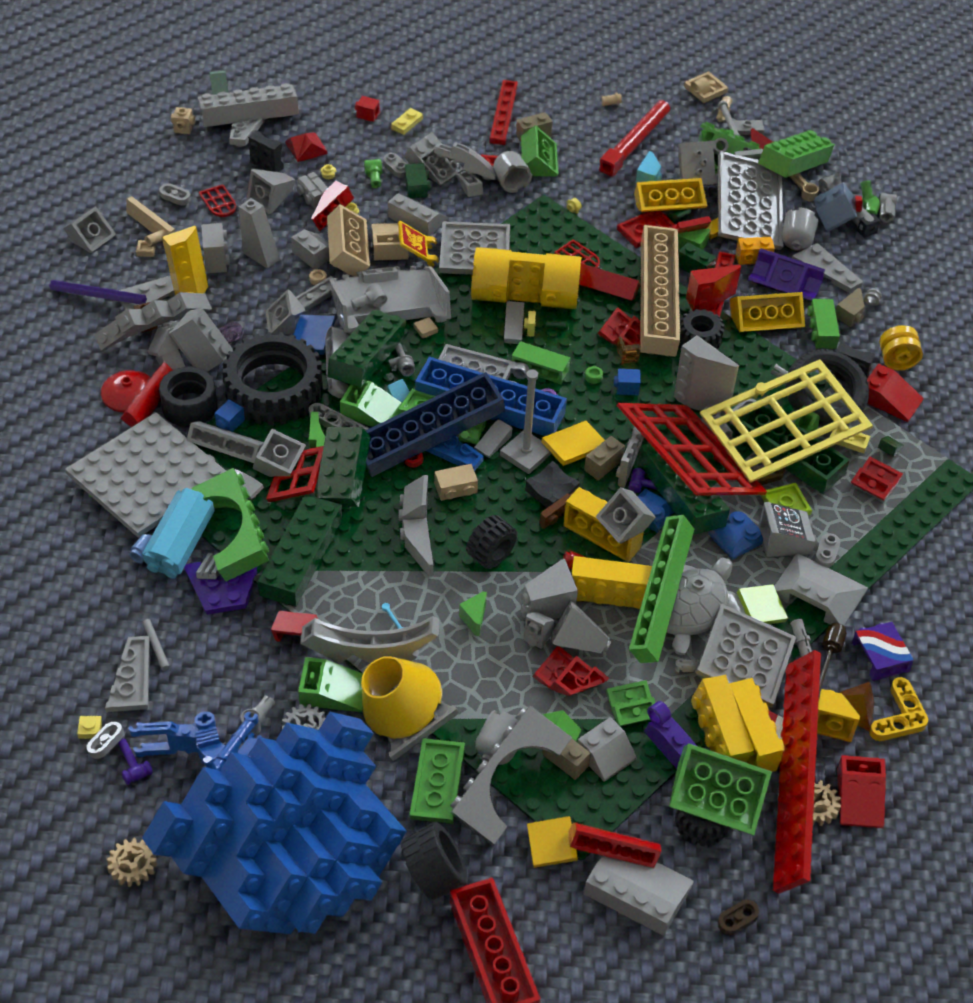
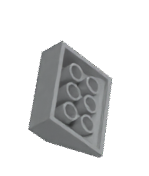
M696 335L682 345L674 398L682 404L703 411L707 405H716L732 398L739 365ZM724 411L720 412L721 417L726 415Z
M602 856L586 881L584 894L665 936L694 881L658 862L655 868Z

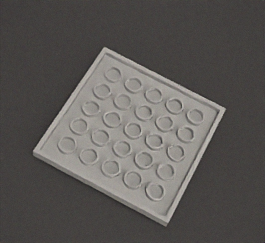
M156 412L65 469L66 474L138 538L159 524L178 490L182 491L184 488L192 490V487L226 472L224 468L194 443L187 441L183 434Z

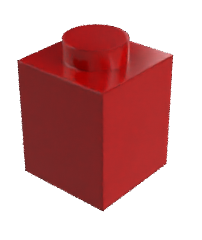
M362 96L355 104L356 118L374 122L380 114V100Z

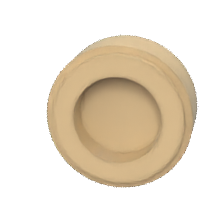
M313 270L309 274L310 283L313 285H317L327 279L326 272L323 270Z

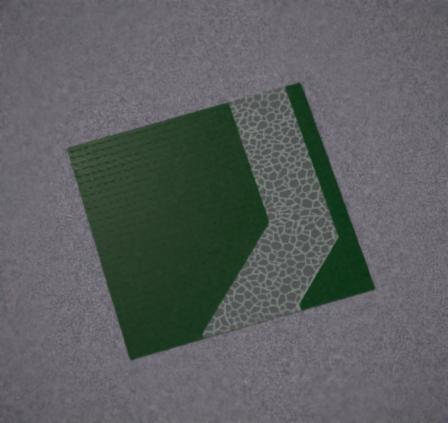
M542 195L501 223L510 224L509 250L512 252L546 255V253L554 254L562 246L571 240H575L599 257L600 264L598 269L638 280L641 284V257L546 195ZM571 244L575 249H580L575 244ZM569 247L564 249L565 251L571 254L575 252ZM584 250L580 251L585 256H591ZM579 254L574 255L581 257V261L585 260V258ZM592 257L591 260L598 264L597 260ZM587 261L584 263L588 266L595 267V265L591 262ZM437 266L434 270L449 290L451 319H446L444 322H436L433 316L430 317L437 326L438 333L422 338L415 330L414 323L428 317L406 320L404 339L400 344L405 355L413 358L415 372L411 376H404L396 365L390 366L389 360L398 357L394 349L367 381L373 382L387 392L388 385L402 379L408 390L411 391V389H415V381L428 358L439 359L446 344L512 361V354L518 344L504 343L507 303L473 300L471 298L473 274L439 273V266ZM679 283L680 320L685 313L688 314L692 310L686 299L688 288ZM579 285L576 310L541 306V303L507 300L511 302H524L522 342L570 357L569 371L562 384L540 377L537 378L535 383V389L549 388L554 390L558 396L567 398L565 415L556 432L587 421L604 440L612 436L625 445L626 451L628 441L632 438L634 425L617 407L618 403L684 405L674 398L681 354L680 344L676 356L648 354L640 352V346L633 349L624 348L607 341L597 334L617 307L630 318L635 316L641 321V285L633 301ZM529 311H536L534 336H527V329H524V320L528 318ZM721 311L720 319L723 320L724 333L721 346L717 350L739 365L733 397L755 388L758 383H767L776 379L777 377L770 374L772 369L777 371L774 369L776 364L789 371L797 359L754 331L739 332L732 317ZM546 321H566V329L546 328ZM325 350L324 355H319L322 364L323 391L321 392L320 401L316 400V403H321L340 413V401L342 398L335 397L328 391ZM591 366L599 367L603 371V379L597 384L589 383L585 379V371ZM289 367L256 390L261 392L284 391L298 384L304 376L298 370ZM618 369L640 370L639 395L617 394V387L613 386L614 376L618 374ZM815 371L807 374L809 378L818 375ZM513 373L508 378V381H515L525 386L528 385L527 378L518 379ZM826 379L815 383V386L820 392H823L822 395L825 398L836 394ZM786 383L767 391L763 396L758 395L757 399L754 397L751 399L758 401L786 389ZM787 396L777 400L787 415L795 412ZM840 399L830 405L833 409H836L846 404ZM866 405L863 413L873 424V428L862 432L871 436L865 453L837 444L831 446L849 458L850 461L846 474L824 495L786 469L781 480L762 486L765 490L796 483L812 509V513L808 515V518L812 520V532L817 537V545L814 546L812 554H805L803 556L815 561L821 537L827 533L835 534L840 539V546L834 565L829 567V569L868 587V591L973 491V474ZM690 408L700 419H702V416L700 415V410ZM642 411L647 417H657L653 411ZM664 412L668 417L679 418L674 412ZM309 414L306 416L299 415L298 420L294 422L292 419L287 420V424H281V422H274V425H268V422L257 424L254 419H250V421L244 420L233 431L234 433L264 442L271 429H274L305 444L304 450L310 449ZM215 418L206 423L218 427L216 426ZM329 418L328 421L335 422L337 419ZM491 419L486 421L480 440L496 421ZM855 420L847 424V426L850 429L861 423L858 420ZM727 422L726 424L733 432L732 436L728 439L732 440L737 437L734 435L735 426ZM320 424L322 432L326 436L327 428ZM362 424L363 426H365V427H367V428H369V429L372 428L371 426ZM654 424L667 440L674 438L678 444L683 445L666 425ZM676 425L693 445H703L686 425ZM511 426L512 437L490 458L483 455V462L474 471L478 479V492L442 501L434 484L435 471L458 467V465L432 453L422 452L423 462L418 467H409L403 461L373 477L370 476L365 467L359 507H342V521L297 607L278 602L288 612L315 614L319 620L328 624L360 631L398 629L388 613L382 610L384 603L390 605L391 612L404 628L420 623L432 616L438 618V637L418 649V657L413 662L424 664L434 671L442 687L441 700L447 705L455 706L460 712L434 731L432 735L438 740L464 742L465 752L463 761L478 774L479 772L476 770L483 761L476 750L475 741L493 710L496 711V714L501 715L502 712H506L514 717L517 716L522 708L526 710L529 706L541 714L563 710L581 728L579 739L609 717L616 722L606 694L607 688L647 680L651 697H654L655 703L662 701L668 706L671 717L698 747L703 748L706 745L704 730L699 726V716L691 702L692 696L700 682L705 678L695 674L696 670L694 672H682V670L676 672L675 662L676 660H679V662H682V660L700 661L711 629L704 633L690 635V644L685 655L675 653L672 648L675 635L666 632L659 662L640 663L629 650L640 609L576 601V605L608 635L611 644L606 652L602 651V653L560 647L573 658L578 656L591 668L596 666L609 677L608 681L572 696H567L546 687L532 677L557 645L552 643L551 636L542 649L531 646L524 641L526 617L523 618L521 606H523L522 594H524L525 585L560 560H563L565 551H573L587 558L628 562L564 526V515L558 518L554 525H549L545 529L539 526L541 512L547 508L525 491L526 480L538 475L553 461L566 475L579 481L580 488L608 502L620 487L629 490L628 486L633 469L641 468L637 463L639 452L625 487L618 485L619 477H616L618 466L621 463L598 481L584 471L586 457L563 466L551 454L530 474H527L500 456V450L523 431V429ZM832 431L817 438L821 441L826 440L830 437ZM532 432V435L542 440V437H545ZM890 436L904 446L892 457L878 448L882 438ZM644 437V439H643V442H642L641 446H642V445H646V444H650V443L645 439V437ZM460 441L463 444H468L473 449L476 446L475 444ZM745 442L735 446L745 461L757 456ZM195 444L204 453L213 456L215 462L226 471L234 468L263 484L264 488L252 500H248L254 506L255 510L252 513H255L260 524L257 527H260L263 532L264 538L262 541H265L269 549L267 556L270 560L305 495L268 502L266 499L274 477H269L254 470V463ZM685 452L701 473H708L690 452ZM700 452L718 473H729L721 463L713 459L714 456L711 452ZM316 455L305 457L302 468L314 466ZM869 456L903 473V477L885 501L851 484L852 479L860 467L864 466ZM298 462L296 463L293 470H296ZM759 463L753 467L763 465V463ZM311 474L299 476L295 488L307 486ZM645 474L644 479L650 480ZM423 475H428L426 518L433 559V577H429L405 548L404 540L400 539L402 521H399V509H403V506H400V494H404L405 486ZM293 478L281 480L277 492L289 490ZM708 481L712 487H721L716 481ZM727 481L731 487H742L737 481ZM316 484L314 493L307 494V495H310V496H314V497H315L317 484ZM642 486L641 492L644 489H647L655 493L656 495L664 498L656 489ZM720 495L730 509L729 516L733 512L740 511L745 513L759 526L764 505L760 495ZM228 507L215 508L201 535L219 553L231 544L240 531L242 512L237 509ZM492 515H498L517 530L518 538L513 550L504 561L494 568L486 569L467 554L466 545L474 529L483 520ZM663 526L658 533L648 527L643 533L641 548L629 563L653 565ZM709 531L692 536L685 565L696 569H711L719 559H730L732 562V572L724 582L728 591L736 593L740 588L772 584L775 586L795 555L766 557L763 544L732 560L708 535ZM268 562L257 567V575L253 580L257 585ZM484 591L487 592L486 607L480 636H475L459 617V604ZM794 595L788 603L780 599L788 617L786 622L769 624L794 636L790 623L794 620L802 619L806 633L811 639L810 645L830 626V624L824 622L826 611ZM560 618L553 619L554 629L557 623L559 622ZM795 643L787 665L800 656L798 646ZM354 655L346 659L351 666L362 674L370 664ZM396 685L395 687H393V688L388 692V694H389L390 692H392L398 685ZM651 720L620 726L625 731L637 759L605 782L590 766L575 780L543 756V750L524 748L517 750L508 763L496 766L490 785L534 822L570 816L572 824L578 823L614 832L677 772V769L645 734L644 730L651 722ZM576 849L577 858L580 861L585 860L591 854L590 852Z

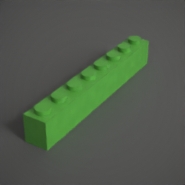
M684 515L670 516L665 519L629 647L630 652L640 663L659 662L694 528Z

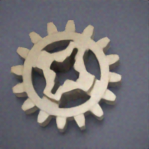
M821 780L818 784H815L813 825L817 821L820 826H823L824 821L830 824L832 818L836 819L841 808L839 804L841 798L836 796L837 790L831 791V785L823 786Z
M133 838L132 843H128L125 839L124 845L116 844V851L110 850L111 857L107 858L108 871L112 875L113 880L118 879L120 885L125 881L128 883V887H131L132 882L135 881L137 885H140L141 879L149 880L148 873H155L153 867L157 866V857L153 855L143 839L139 843L136 842V838Z

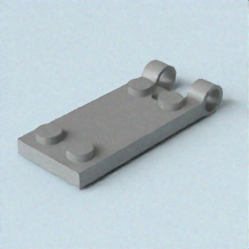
M449 344L445 345L439 357V360L482 373L487 372L489 375L508 380L511 373L518 379H525L526 373L529 370V367L522 362L517 363Z

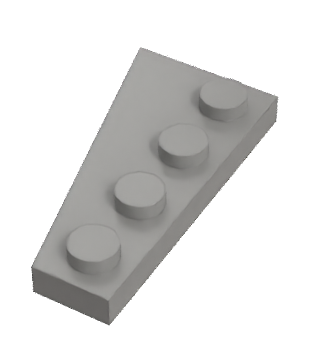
M818 243L792 256V259L825 269L824 278L832 280V284L848 293L855 291L863 285V281Z
M171 276L119 290L144 294L147 298L146 303L154 300L162 301L167 296H175ZM121 302L124 310L128 308L134 309L133 306L139 305L134 303Z
M635 426L632 431V438L628 441L621 464L616 472V477H619L618 485L622 487L626 486L644 436Z
M149 636L128 637L121 657V664L117 669L116 679L110 691V698L105 706L106 712L149 709Z

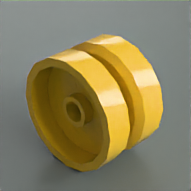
M907 325L895 326L885 331L880 337L879 344L883 360L888 368L906 370L914 367L921 361L923 352L918 333L913 327Z

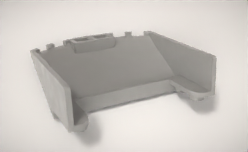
M400 266L359 271L357 276L353 277L345 274L342 275L343 279L338 281L336 278L329 280L340 328H343L349 334L373 310H380L389 315H397L406 320L432 316L436 319V322H444L446 319H451L449 290L435 270L429 266H426L425 270H416V266H410V270H400ZM372 284H378L388 298L387 302L381 307L366 305L354 310L351 305V300L363 296L366 289Z

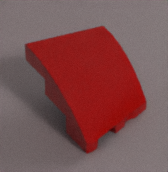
M617 307L597 334L615 345L633 349L640 346L641 321L635 316L630 318Z
M560 646L554 649L532 676L546 687L567 696H572L607 682L609 679L596 666L591 668L578 656L573 658Z

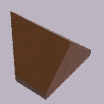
M867 682L839 692L844 695L859 714L858 726L870 731L874 710L871 683Z

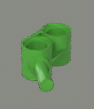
M486 421L460 433L459 441L477 445L481 433L484 431Z

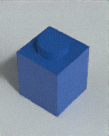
M618 369V374L614 376L613 386L617 387V394L639 395L640 370Z
M228 400L215 412L216 426L233 432L245 420L244 407Z

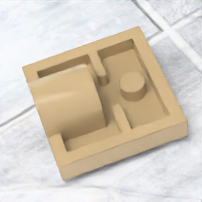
M709 71L686 81L684 87L703 103L728 92V87Z

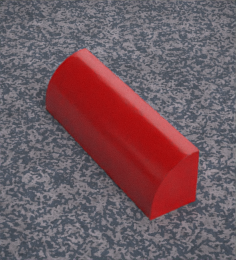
M581 263L579 285L633 301L641 285L638 280Z
M163 362L120 417L130 427L149 417L160 403L159 384L165 375L173 371L169 365Z
M573 823L569 829L570 848L655 868L662 852L659 843L578 823Z

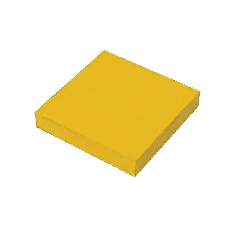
M570 816L527 824L534 868L578 860L576 849L569 847V829L572 825Z

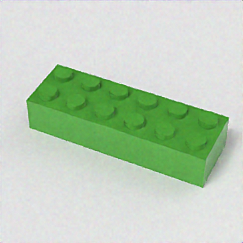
M808 130L765 145L758 164L786 178L827 163L835 144L831 143L828 138H821L817 136L816 132Z

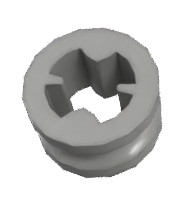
M871 288L867 291L864 300L868 305L876 306L879 304L882 294L879 290Z

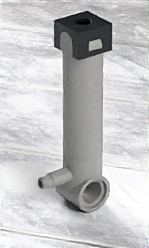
M840 172L819 180L818 185L821 193L841 184ZM863 207L861 212H856L857 217L853 218L852 221L858 226L857 231L864 238L876 234L880 219L874 213L869 214Z

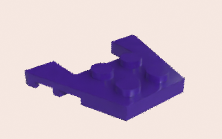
M202 562L190 563L184 566L207 615L247 608L253 589V580L257 575V567L225 581L221 575L216 579H198L196 572Z

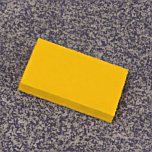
M587 421L542 437L541 443L564 466L586 457L605 440Z

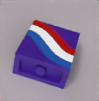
M893 622L879 623L876 626L860 628L855 631L852 644L853 646L861 644L872 664L869 674L872 681L910 671L914 659Z

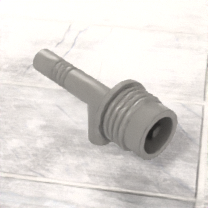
M399 343L395 348L398 357L390 359L389 364L391 367L396 365L402 375L411 376L415 372L414 360L411 356L405 355L402 345Z

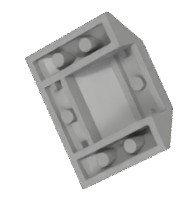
M796 553L774 586L779 599L788 603L794 595L826 611L824 622L828 624L840 623L844 626L868 587L799 553Z

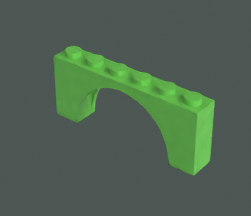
M234 468L192 487V490L204 495L203 499L206 502L208 499L212 501L214 509L228 507L242 512V525L237 536L228 547L213 556L217 570L225 581L269 561L267 556L269 549L265 541H262L264 538L263 532L260 527H257L260 524L255 513H252L255 509L252 502L248 500L250 494L247 488L243 487L246 484L241 473H236Z

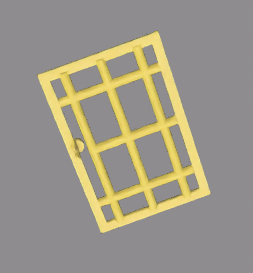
M820 359L767 383H758L751 390L700 411L702 418L750 483L873 428V424ZM817 369L820 372V374L815 375L811 378L807 376L808 373L815 371ZM796 378L802 380V382L736 411L730 408L753 397L757 399L758 395L763 396L767 391ZM824 379L836 392V394L827 398L815 386V383ZM807 387L818 402L787 415L777 400ZM842 399L852 414L840 418L830 405L831 403ZM770 404L780 418L748 432L738 417ZM823 407L834 422L806 435H802L792 421ZM721 411L725 412L726 415L715 420L712 415ZM855 420L861 423L850 429L846 425ZM729 421L734 424L741 436L729 440L719 427ZM785 424L796 439L764 453L754 438ZM837 428H839L842 431L841 433L832 436L826 440H823L815 445L811 446L808 443V441L820 437ZM747 442L757 455L747 461L742 458L735 446ZM801 445L803 447V450L772 463L769 460ZM759 463H763L765 467L753 472L750 469Z

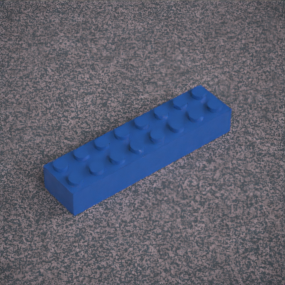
M429 357L415 381V390L438 396L483 373ZM489 375L503 397L505 412L491 418V420L497 421L499 419L510 426L524 430L527 386ZM535 389L532 432L543 436L555 433L565 415L567 398Z

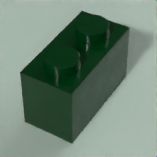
M424 163L405 164V182L408 197H428L431 184L429 172L425 170Z
M689 242L678 251V266L688 273L694 270L715 267V256Z

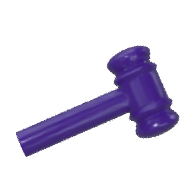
M633 469L628 486L630 491L639 493L642 486L657 490L651 480L644 479L645 471L643 469Z
M121 739L118 744L130 767L127 771H122L124 782L129 785L131 782L134 783L139 779L147 777V775H152L153 770L150 763L145 761L143 764L140 763L138 765L126 739Z

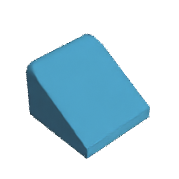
M402 379L387 386V393L400 402H403L410 392Z

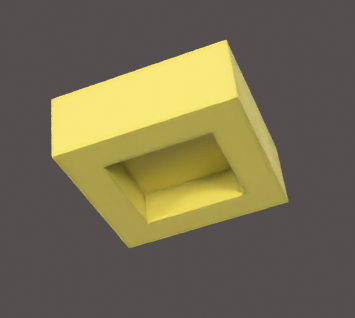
M529 311L528 318L524 320V329H527V336H534L536 311Z
M80 716L78 738L92 739L101 730L102 717Z

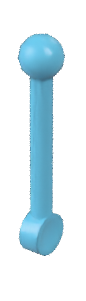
M384 603L382 610L388 613L398 629L404 628L391 612L390 605Z

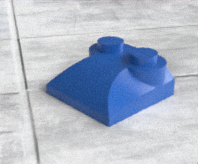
M644 489L637 497L656 516L648 528L658 533L664 525L666 517H670L674 511L664 498Z
M740 511L730 514L726 527L708 532V535L732 560L763 544L764 540L759 527L745 513Z

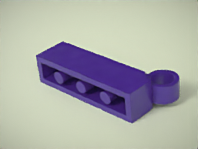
M657 701L647 709L651 722L644 732L677 769L683 747L688 743L697 745L671 717L668 706L662 701Z

